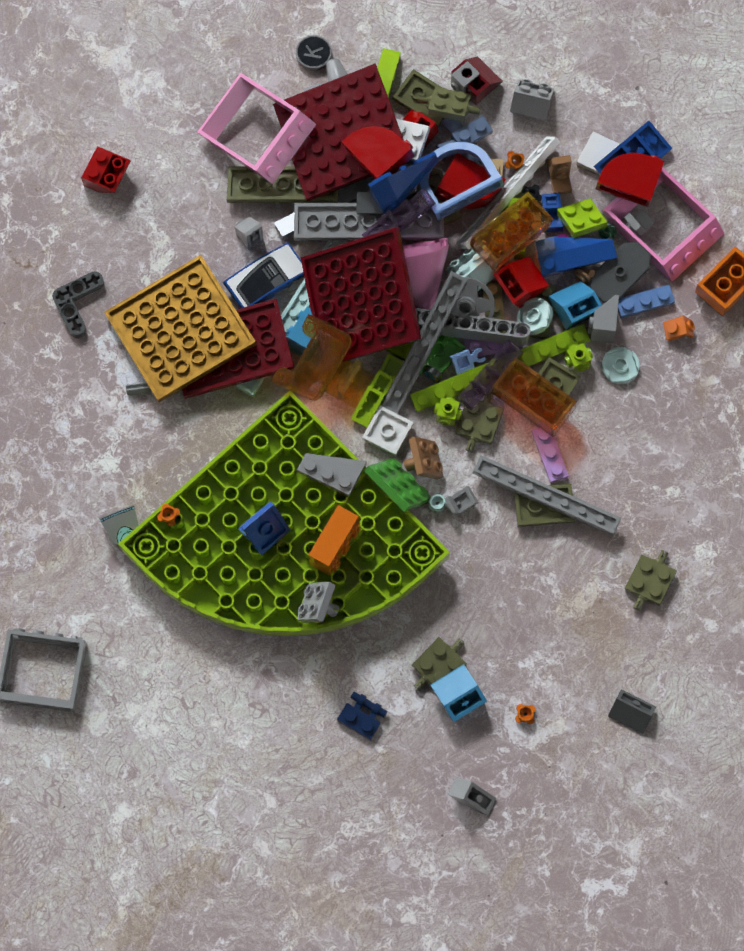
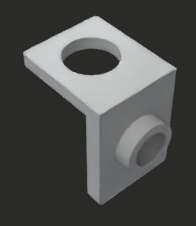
M467 61L451 74V87L454 91L466 93V86L479 76L480 73ZM464 69H469L472 71V76L465 78L461 73Z

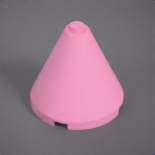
M447 238L403 245L415 308L431 310L436 301L449 248Z

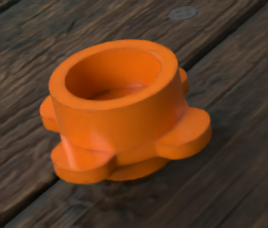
M514 151L507 153L508 159L505 162V167L507 169L513 168L517 171L524 163V155L514 153Z
M164 504L157 518L160 522L164 521L169 526L175 525L176 517L180 515V510L178 508L174 509L169 504Z
M517 705L516 722L533 724L535 721L533 715L536 708L533 705Z

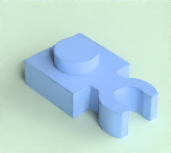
M477 347L472 353L466 349L451 355L450 359L455 373L458 375L475 368L474 362H484L486 360L484 356L477 358V354L483 351L482 348Z

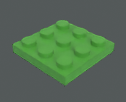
M390 458L369 465L364 470L404 512L427 504L431 498L428 490L420 486L415 481V477L402 468V464L396 459Z

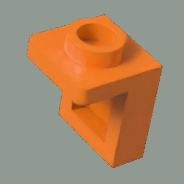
M684 315L663 322L666 340L668 341L684 336L694 337L695 325L691 319Z

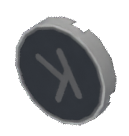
M310 35L303 38L296 47L297 61L304 69L310 71L322 69L332 58V48L329 42L318 35Z

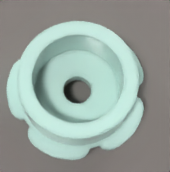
M441 494L431 496L428 501V507L431 511L442 512L444 507H446V501Z

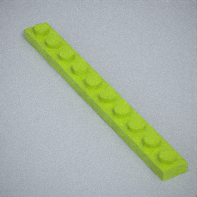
M581 324L411 393L409 396L416 412L436 403H440L441 397L453 398L546 360L548 357L551 358L563 353L571 345L590 342V338L584 324Z

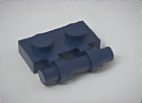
M354 691L350 698L356 701L355 706L347 703L337 721L371 741L381 725L379 721L375 720L376 716L380 715L385 718L388 711L383 709L382 705L375 704L366 699L367 696L360 695ZM362 705L371 710L370 715L360 711Z

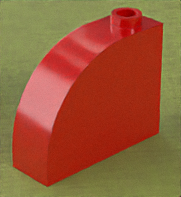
M371 126L361 128L351 133L342 141L345 149L375 180L388 172H391V174L396 173L399 167L404 166L415 156L412 151L413 146L408 140L403 141L395 132L384 127Z
M457 153L434 195L439 200L445 202L490 177L484 167ZM501 188L463 207V209H477L488 205L498 195Z
M641 153L620 155L612 159L604 167L595 189L649 207L664 161L658 156H648Z

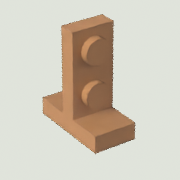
M570 155L547 159L553 193H560V195L572 193L569 178L572 163Z

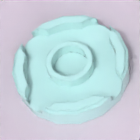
M532 298L526 301L517 314V322L529 325L530 335H537L545 331L553 318L552 307L541 298Z
M615 347L609 350L602 361L604 376L610 382L618 385L633 381L640 368L637 355L625 347Z

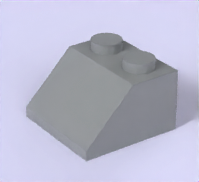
M619 295L609 299L595 310L593 317H590L587 334L591 335L590 341L613 344L617 324Z

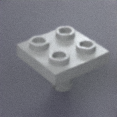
M331 582L309 583L304 591L303 602L298 609L297 620L303 623L323 622L326 614L335 617L338 612L334 611V609L339 610V606L330 603L335 584Z

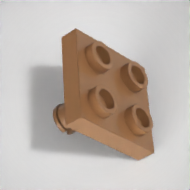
M419 437L410 438L409 443L413 458L404 461L406 470L410 472L416 469L418 476L436 480L443 478V466L439 459V448L436 442Z

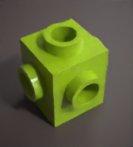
M584 343L580 345L574 344L566 351L564 360L571 371L575 373L583 372L591 366L593 354L590 348H586Z
M441 397L440 403H436L434 414H437L436 422L445 426H455L456 419L460 420L462 409L459 408L460 402L452 397Z

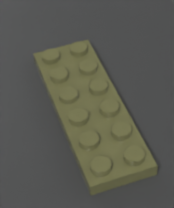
M228 166L227 203H338L339 190L307 202L294 166H286L273 184L245 166Z

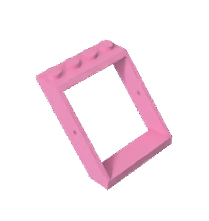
M240 73L197 133L212 145L273 184L316 126V123L300 110ZM253 89L292 113L255 166L216 140Z
M662 167L656 187L664 182L704 220L695 231L663 260L621 221L625 215L638 205L637 203L616 197L603 209V212L609 223L629 242H638L651 254V263L667 279L673 282L725 233L717 218Z

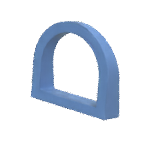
M454 142L439 147L434 151L438 162L452 154H468L477 158L482 163L490 177L489 179L442 204H439L429 185L432 169L420 181L424 197L438 221L504 186L502 177L488 154L479 146L468 142Z

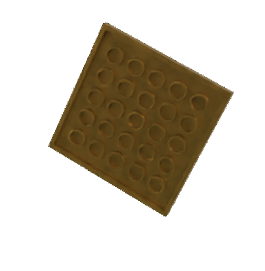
M202 255L192 259L104 312L159 403L257 345Z

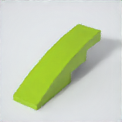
M383 48L377 68L388 98H390L401 52Z
M391 354L387 355L382 367L377 371L370 386L368 385L351 417L353 421L368 428L376 411L387 396L404 361Z

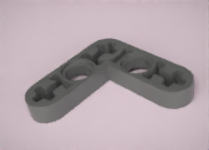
M90 272L57 288L53 292L54 303L70 334L75 338L85 335L86 326L74 301L103 287L104 280L99 272ZM92 278H96L98 280V284H95L92 281ZM85 281H87V284L89 285L88 289L86 287V284L84 283ZM76 285L83 286V291L75 293L73 288ZM68 289H70L72 297L68 294ZM62 294L64 296V300L61 301L58 295ZM69 308L75 311L71 317L64 315L65 310ZM73 321H76L81 331L77 332L74 330Z

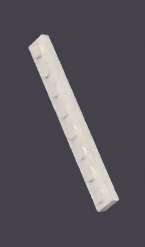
M545 137L500 190L498 195L455 243L459 249L469 250L476 245L479 237L484 235L488 231L490 224L499 218L501 211L508 207L511 199L522 191L524 184L533 178L535 171L544 165L546 158L556 151V147L560 143L557 137Z

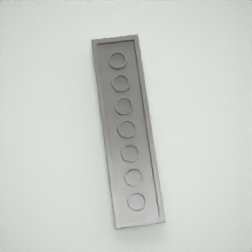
M294 203V241L356 240L394 227H399L402 240H436L444 238V218L438 221L428 203H401L394 211V214L384 215L357 214V203Z

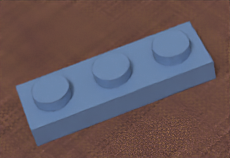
M670 285L622 297L618 302L620 319L675 304Z

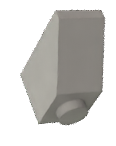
M253 218L241 219L236 224V235L248 250L264 240L262 226Z
M459 777L455 778L448 793L450 797L459 803L487 816L496 800V797L472 781Z

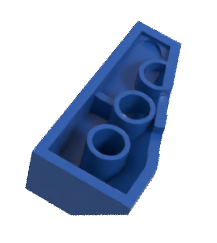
M435 152L415 160L410 167L401 166L397 173L391 174V172H388L368 184L372 198L383 215L394 212L438 162Z
M553 236L535 241L542 276L545 278L617 258L613 239Z

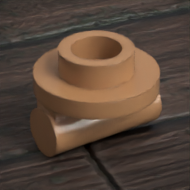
M585 267L576 268L574 270V277L578 282L581 281L588 284L590 278L595 275V271Z

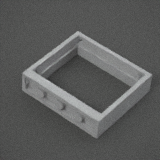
M22 628L8 630L0 669V702L75 712L87 648L86 641L82 640V637L75 635L67 638L63 637L64 635L60 633L45 635L44 632L33 630L32 633L25 632V629ZM15 640L79 649L70 700L6 692Z

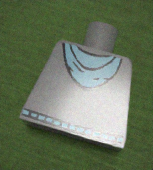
M134 505L99 518L115 545H118L138 527Z

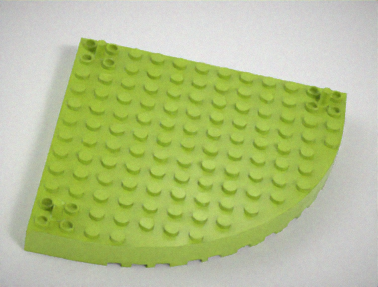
M291 390L118 544L121 551L151 582L184 608L207 620L232 629L275 636H298L329 632L364 621L401 601L450 558V551L409 510L404 512L364 470L349 497L297 472L306 453L353 460L359 459ZM271 501L291 531L261 555L253 544L241 534L238 528ZM164 504H169L174 509L178 508L180 510V515L176 517L175 525L169 526L164 521L160 522L157 518ZM339 505L359 516V528L361 530L356 539L352 538L349 545L351 547L348 553L340 558L341 564L336 572L333 571L329 576L311 566L308 555ZM331 582L335 584L330 603L339 606V610L334 609V611L338 612L335 617L326 614L323 622L303 623L297 620L298 609L303 602L304 591L309 583Z

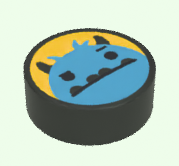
M427 366L423 371L428 379L439 383L443 377L442 373L433 366Z

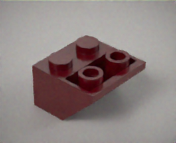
M478 56L465 59L451 71V74H453L468 61L480 73L479 76L466 86V93L471 94L470 100L475 105L503 82ZM464 69L461 74L463 77L469 78L472 76V71Z

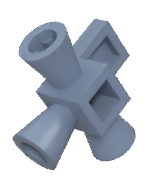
M484 116L464 127L461 121L444 118L442 124L452 133L450 141L436 145V149L454 142H468L477 145L478 141L492 134L493 129ZM466 154L469 160L479 165L482 164L477 158ZM452 155L446 156L442 160L446 161Z

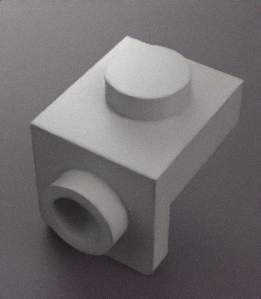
M644 210L640 211L635 217L631 213L624 217L628 222L626 226L633 233L636 231L641 236L655 224Z
M466 486L453 496L444 498L448 511L454 515H461L479 503L469 486Z

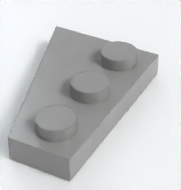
M306 453L297 472L349 497L367 461Z

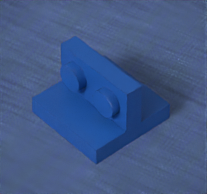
M271 501L238 528L241 534L253 544L261 555L291 531Z

